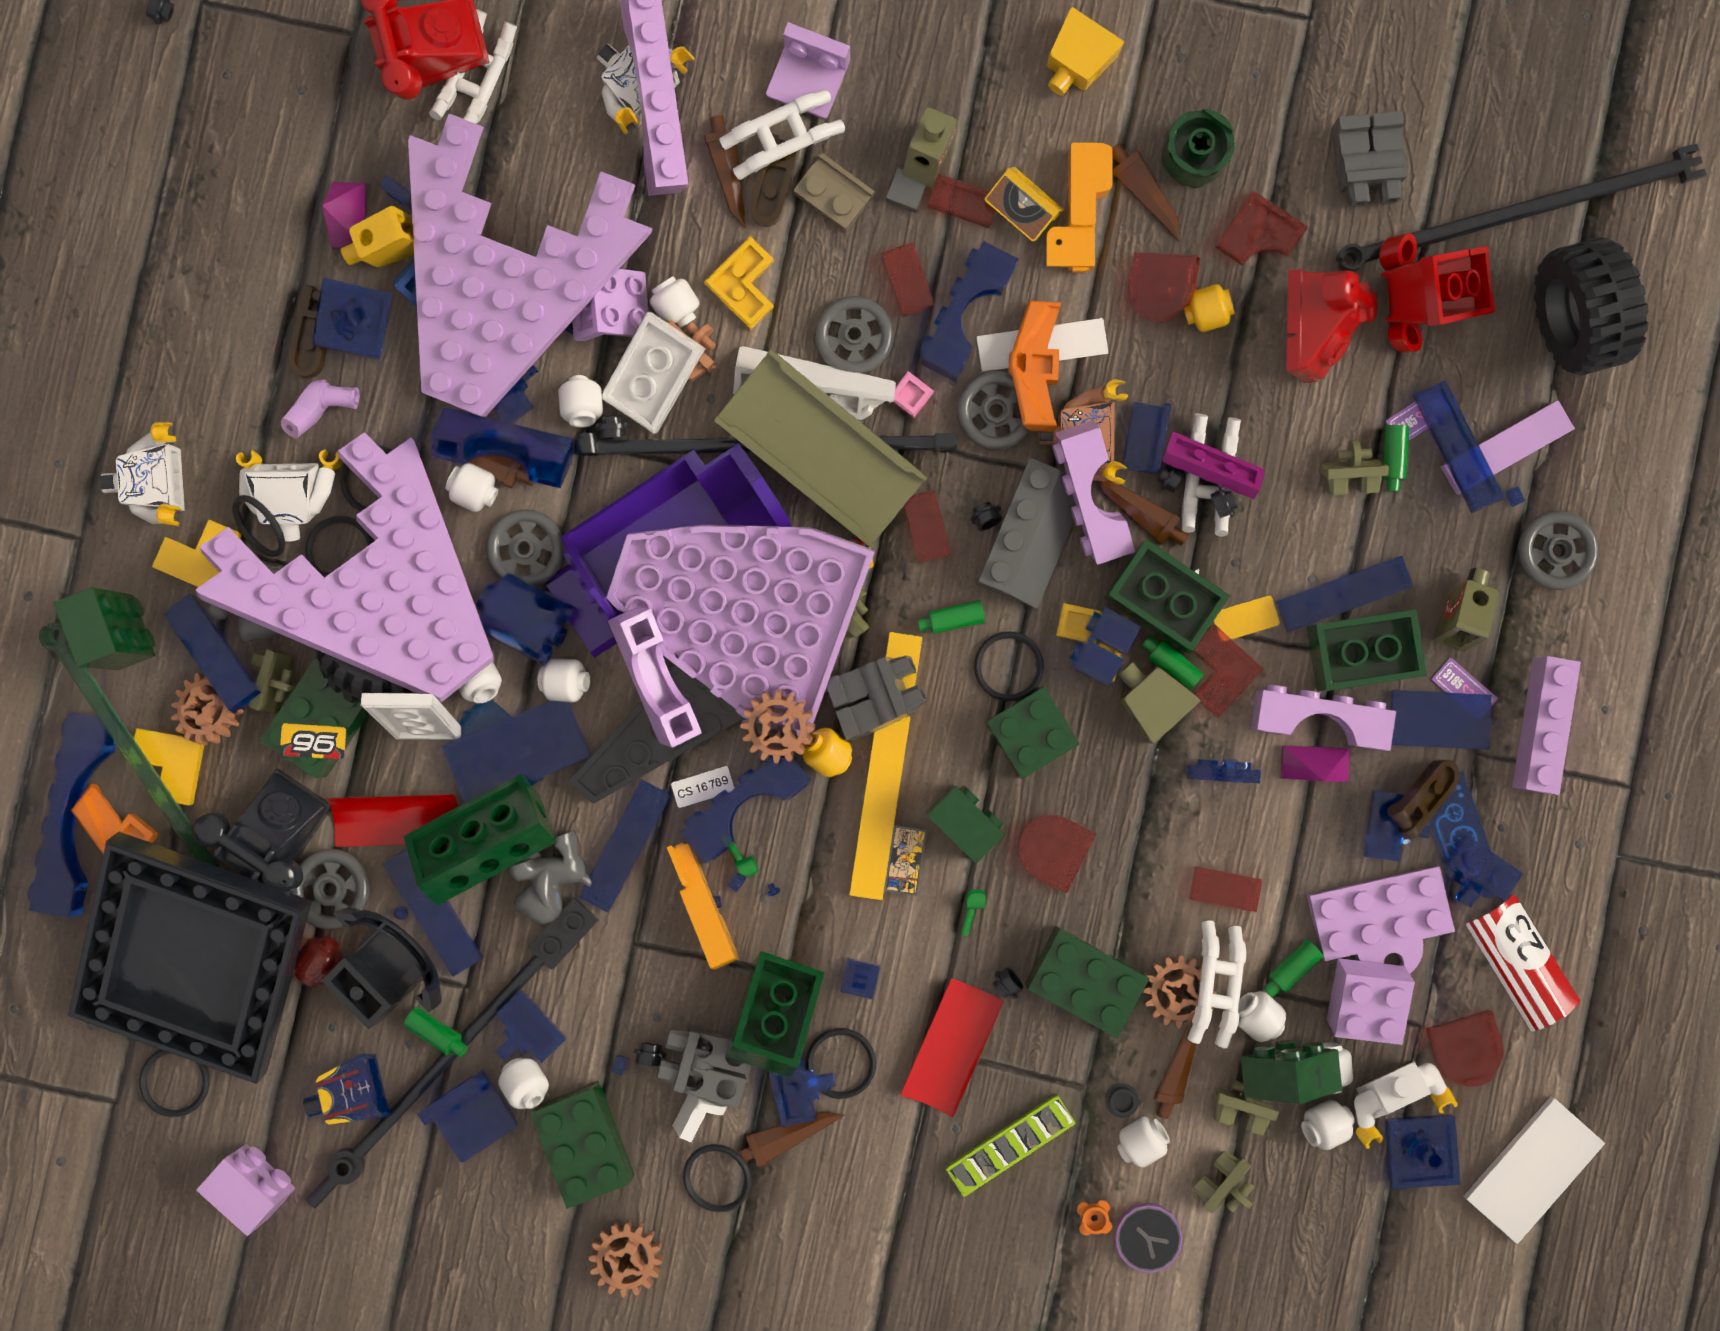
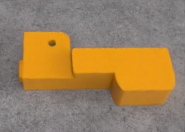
M1104 143L1071 144L1068 152V227H1052L1048 231L1046 236V267H1068V270H1072V273H1088L1093 270L1095 266L1096 199L1108 196L1112 188L1111 146ZM1057 240H1060V241L1062 242V244H1061V245H1057V244H1056V241H1057Z
M683 842L676 845V848L673 846L667 847L682 885L686 887L680 890V894L710 968L716 970L739 960L738 952L724 918L718 911L693 847L689 843L684 844Z

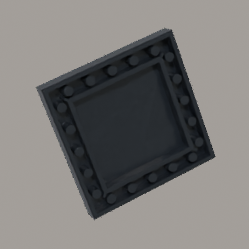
M119 831L108 839L105 844L68 1016L257 1084L268 1071L312 901Z

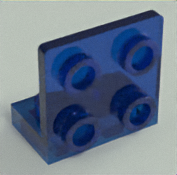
M483 1069L427 1105L417 1114L424 1126L434 1120L460 1162H465L515 1129L518 1125Z

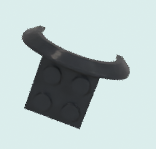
M346 907L333 913L347 929L355 925H366L376 929L354 953L344 957L322 980L367 1029L383 1021L422 980H424L425 988L415 999L428 1012L436 1009L441 1004L442 991L437 970L425 950L404 929L390 919L368 910Z

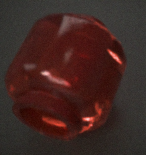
M329 936L308 938L298 953L294 968L295 977L310 987L315 988L318 985H325L322 980L344 958L343 953L339 950L341 947L339 942Z

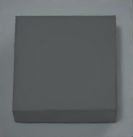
M897 168L886 201L917 213L926 185L903 176V169Z

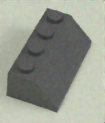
M1029 458L976 583L977 585L1038 609L1074 523L1071 507L1076 506L1073 494L1067 495L1062 482V476L1067 475L1066 473Z

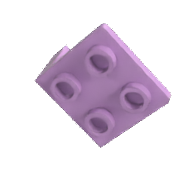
M788 22L783 33L784 49L767 89V98L786 105L803 95L826 89L830 93L831 101L805 112L826 120L850 63V46Z
M618 269L572 320L574 340L587 341L604 334L634 337L643 318L649 312L645 273Z

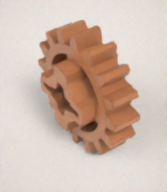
M207 671L206 675L196 673L194 676L195 682L183 681L186 687L184 692L176 690L175 694L180 699L179 702L171 703V707L177 709V713L171 717V720L180 723L175 730L185 734L184 739L202 745H208L209 742L218 744L220 743V735L225 737L231 736L229 730L231 725L239 726L235 716L243 714L244 710L237 708V704L244 699L243 696L235 694L239 687L236 684L230 683V678ZM213 688H216L220 692V695L218 692L213 691Z
M781 688L777 689L775 696H771L770 692L765 690L762 694L763 701L754 697L751 700L753 708L746 707L743 712L749 719L743 720L740 724V728L748 730L742 739L743 741L752 740L753 745L749 751L753 753L758 749L761 750V760L763 761L769 754L773 755L774 763L778 764L782 755L790 762L793 759V751L802 755L805 751L802 743L810 745L812 737L806 732H812L815 729L814 723L807 722L813 716V711H804L803 707L806 700L802 699L798 703L795 702V692L793 691L788 697H784ZM772 705H781L787 708L775 709ZM757 716L759 717L758 720L762 723L760 734H758L756 728ZM787 718L783 729L778 728L776 731L773 730L768 734L773 723L783 722ZM796 718H798L800 723L799 736L793 728V722ZM770 743H781L783 746H773Z
M1181 954L1176 955L1174 962L1166 955L1163 956V966H1159L1155 962L1152 964L1153 969L1156 971L1153 975L1145 973L1150 978V985H1146L1143 992L1149 994L1150 997L1146 998L1143 1002L1146 1006H1154L1150 1012L1154 1018L1162 1014L1161 1023L1165 1026L1173 1020L1174 1026L1177 1029H1181L1182 1021L1190 1024L1193 1020L1199 993L1193 987L1194 975L1200 985L1202 965L1195 968L1197 960L1193 957H1190L1185 963L1184 957ZM1178 969L1176 975L1168 978L1163 977L1168 972ZM1167 985L1173 988L1174 986L1177 988L1182 987L1191 996L1189 997L1185 994H1178L1176 996ZM1157 988L1162 990L1165 996L1163 1007L1158 1000ZM1191 1004L1194 1005L1191 1009L1180 1013L1181 1008Z
M627 1219L623 1228L615 1221L611 1226L612 1232L603 1228L600 1233L602 1240L595 1239L592 1247L597 1251L591 1252L589 1261L597 1262V1264L592 1267L590 1272L591 1275H601L597 1283L598 1286H602L605 1283L610 1285L608 1289L609 1294H612L618 1288L620 1289L621 1297L626 1296L628 1289H632L633 1293L637 1296L641 1291V1284L649 1289L653 1283L651 1277L658 1278L661 1270L655 1265L662 1264L663 1256L656 1253L661 1249L662 1244L661 1242H652L655 1232L652 1230L645 1234L643 1232L644 1223L642 1222L636 1229L632 1228L631 1219ZM622 1237L629 1238L628 1240L622 1242L615 1241L616 1239ZM640 1243H641V1244L644 1246V1248L646 1249V1252H647V1255H648V1256H646V1255H644V1254L642 1253L641 1248H640V1245H639ZM625 1253L631 1255L628 1263L621 1261ZM605 1261L610 1263L613 1273L610 1272ZM633 1274L638 1276L632 1279H623Z

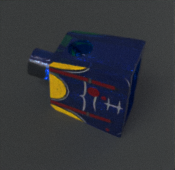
M376 1054L359 1055L317 1077L318 1094L306 1097L303 1100L306 1115L311 1118L323 1114L327 1125L381 1119L391 1116Z

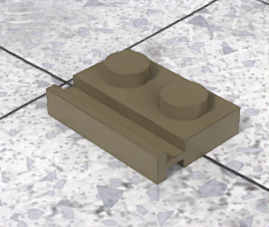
M822 152L793 190L794 195L845 232L848 231L866 207L868 201L874 196V190Z

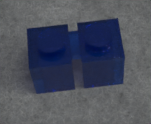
M1106 607L1101 609L1100 613L1094 611L1085 626V629L1089 631L1084 643L1078 641L1069 656L1073 660L1070 668L1105 687L1110 686L1124 659L1096 645L1094 641L1096 640L1122 655L1124 653L1127 654L1141 626Z

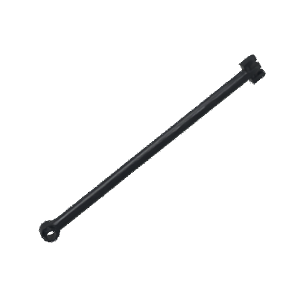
M1692 144L1672 152L1674 160L1410 234H1413L1417 242V248L1673 176L1679 175L1681 184L1703 178L1707 174L1705 169L1692 172L1691 167L1703 163L1701 156L1688 159L1687 155L1699 151L1698 144ZM1384 241L1363 247L1357 244L1346 245L1336 256V261L1341 262L1338 265L1339 269L1355 272L1364 263L1379 259L1380 248ZM1344 256H1351L1354 261L1353 265L1346 264L1343 261Z
M579 433L577 434V440L574 441V454L578 456L687 454L693 449L696 453H724L738 443L745 453L753 452L736 438L597 440V434ZM935 433V435L878 436L895 451L934 450V452H951L957 448L959 441L958 436L953 433Z

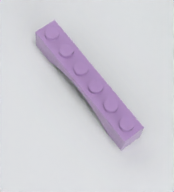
M619 0L623 28L632 53L639 89L643 126L644 169L648 195L681 193L688 185V177L662 1Z

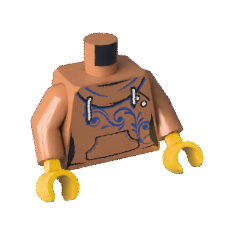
M1113 379L1106 386L1085 391L1067 402L1064 409L1060 410L1058 414L1056 430L1054 432L1038 431L1039 445L1057 444L1056 432L1093 420L1100 427L1109 459L1100 466L1092 481L1110 480L1118 485L1123 484L1125 480L1115 477V473L1118 469H1127V467L1120 462L1114 461L1115 402L1109 401L1111 399L1118 401L1127 399L1128 394L1116 395L1117 386L1126 382Z

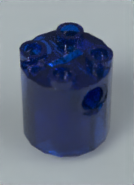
M507 573L503 578L488 584L482 591L476 608L482 612L480 621L486 636L543 666L547 664L553 653V645L559 648L565 640L568 630L563 627L570 622L576 610V607L512 573Z

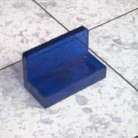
M1134 402L1122 463L1127 467V470L1155 474L1160 469L1172 404L1164 403L1160 407Z

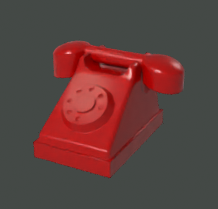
M361 0L363 8L372 14V16L364 19V24L371 34L377 57L374 63L381 70L382 84L385 89L400 99L411 100L419 94L422 88L458 75L457 71L461 74L490 63L474 0H445L408 7H396L398 0Z
M1407 233L1391 236L1383 242L1380 248L1379 259L1382 268L1385 269L1381 273V277H1386L1390 317L1385 319L1387 322H1391L1387 331L1388 339L1396 351L1408 353L1417 352L1421 349L1423 339L1417 324L1435 326L1495 313L1488 246L1422 257L1421 260L1414 262L1417 242L1413 234Z
M1302 269L1288 270L1287 334L1293 335V337H1287L1286 371L1304 383L1318 382V379L1325 377L1331 366L1335 365L1345 354L1351 342V336L1361 323H1372L1376 318L1378 310L1377 295L1374 290L1370 289L1368 283L1359 282L1357 273L1353 271L1305 272Z

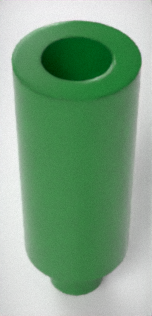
M1385 425L1382 465H1388L1389 469L1388 476H1382V479L1387 480V492H1400L1401 480H1406L1410 432V426Z
M981 600L928 611V617L917 619L920 632L932 629L933 634L985 623Z
M1148 636L1141 645L1150 652L1147 657L1189 691L1204 675L1202 671L1163 639L1157 642L1153 637Z
M1306 939L1268 975L1271 981L1263 989L1272 998L1281 990L1286 994L1324 955L1312 942Z
M415 1007L404 1021V1028L446 1056L454 1053L461 1058L468 1049V1046L461 1042V1034L420 1007Z

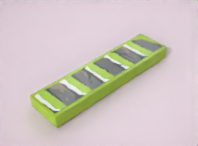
M1056 1093L946 1165L945 1168L963 1197H965L1076 1123Z

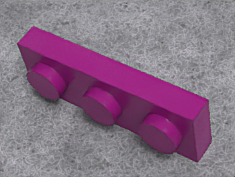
M1173 431L1167 441L1161 460L1177 469L1184 470L1252 499H1255L1260 491L1265 469Z

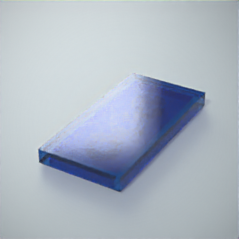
M550 701L442 746L464 803L521 773L529 782H532L591 757L570 702Z

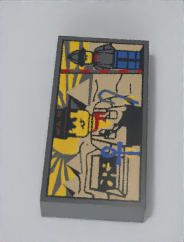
M894 825L884 891L917 896L927 829Z

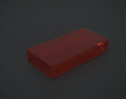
M938 173L927 208L986 228H990L995 209L985 201V197L990 192L989 190Z
M913 242L881 253L903 317L934 307V301Z
M935 491L912 496L904 505L919 564L951 556Z
M1195 866L1189 899L1257 912L1263 879Z

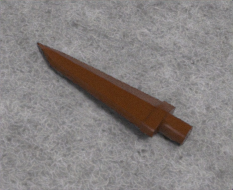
M716 115L710 118L713 133L704 135L705 144L708 146L729 211L746 229L741 180L736 177L733 168L739 165L737 144L727 150L722 147L719 139L731 131H726L723 116Z
M1117 144L1112 148V157L1118 165L1112 170V174L1180 242L1178 217L1142 159V155L1136 150L1129 156L1122 146Z
M432 434L444 452L464 463L474 464L492 473L494 478L506 487L512 489L516 481L530 486L535 482L536 474L523 469L526 462L524 458Z
M1110 480L1098 481L1102 492L1161 545L1169 537L1182 546L1189 537L1187 533L1176 526L1181 519L1176 513H1172Z
M1192 1022L1186 1027L1153 1097L1154 1100L1160 1102L1156 1114L1164 1119L1169 1118L1173 1104L1182 1103L1185 1096L1184 1092L1197 1044L1187 1039L1193 1024Z
M822 1111L757 1133H751L746 1136L749 1146L737 1152L746 1162L755 1158L760 1168L845 1115Z

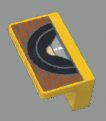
M1016 167L1008 168L985 197V201L1031 241H1036L1051 221L1056 220L1064 211L1058 203Z

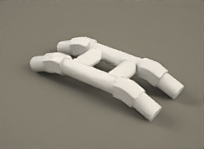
M476 9L483 34L487 13ZM504 22L500 38H498L493 52L494 55L488 54L490 63L482 65L488 69L480 86L463 79L465 72L460 74L457 71L458 75L447 79L436 98L435 104L429 111L433 119H442L445 112L453 104L457 91L474 97L463 119L475 124L481 120L503 66L510 56L517 29L516 25Z
M825 89L796 98L793 102L738 125L731 132L722 136L719 139L720 143L727 150L757 133L765 150L751 156L745 162L733 168L736 177L741 180L751 173L768 166L770 163L800 149L843 133L845 126L842 120L824 123L807 131L799 113L802 114L815 109L817 106L829 103L831 101L829 91ZM787 119L795 137L777 145L769 127Z
M1195 414L1190 439L1204 444L1208 420L1207 415ZM1228 418L1222 443V452L1235 457L1241 420L1238 418ZM1187 472L1182 502V531L1187 533L1195 531L1197 497L1212 499L1210 494L1219 491V487H1222L1224 492L1230 489L1220 485L1199 484L1198 476ZM1216 508L1214 517L1215 535L1220 537L1227 536L1230 515L1220 519Z
M1209 920L1201 923L1203 963L1198 1005L1195 1008L1193 1024L1187 1039L1193 1043L1200 1044L1205 1029H1208L1212 1018L1211 1007L1225 1009L1222 1014V1020L1219 1025L1220 1030L1215 1044L1219 1047L1227 1048L1232 1034L1235 1033L1239 1023L1240 1013H1238L1243 966L1246 963L1245 942H1243L1241 927L1231 926L1228 928L1230 962L1217 960L1220 950L1219 939L1216 936L1215 922ZM1215 973L1229 976L1226 996L1213 994Z

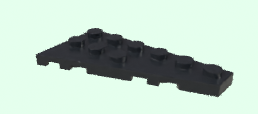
M674 664L669 670L670 676L680 693L690 703L702 733L673 748L659 743L641 701L569 780V783L594 804L744 718L736 712L732 705L721 697L718 698L710 692L711 689L695 677L693 679Z

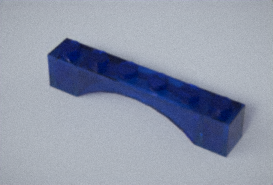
M69 712L68 717L62 724L61 733L64 738L62 748L55 758L57 772L55 782L51 785L48 792L50 806L48 816L44 818L41 826V833L44 836L41 849L38 850L35 856L34 865L37 870L35 880L28 890V900L30 901L28 911L65 918L82 915L89 882L81 868L76 852L74 836L75 816L71 809L80 799L90 777L115 752L122 719L85 712Z

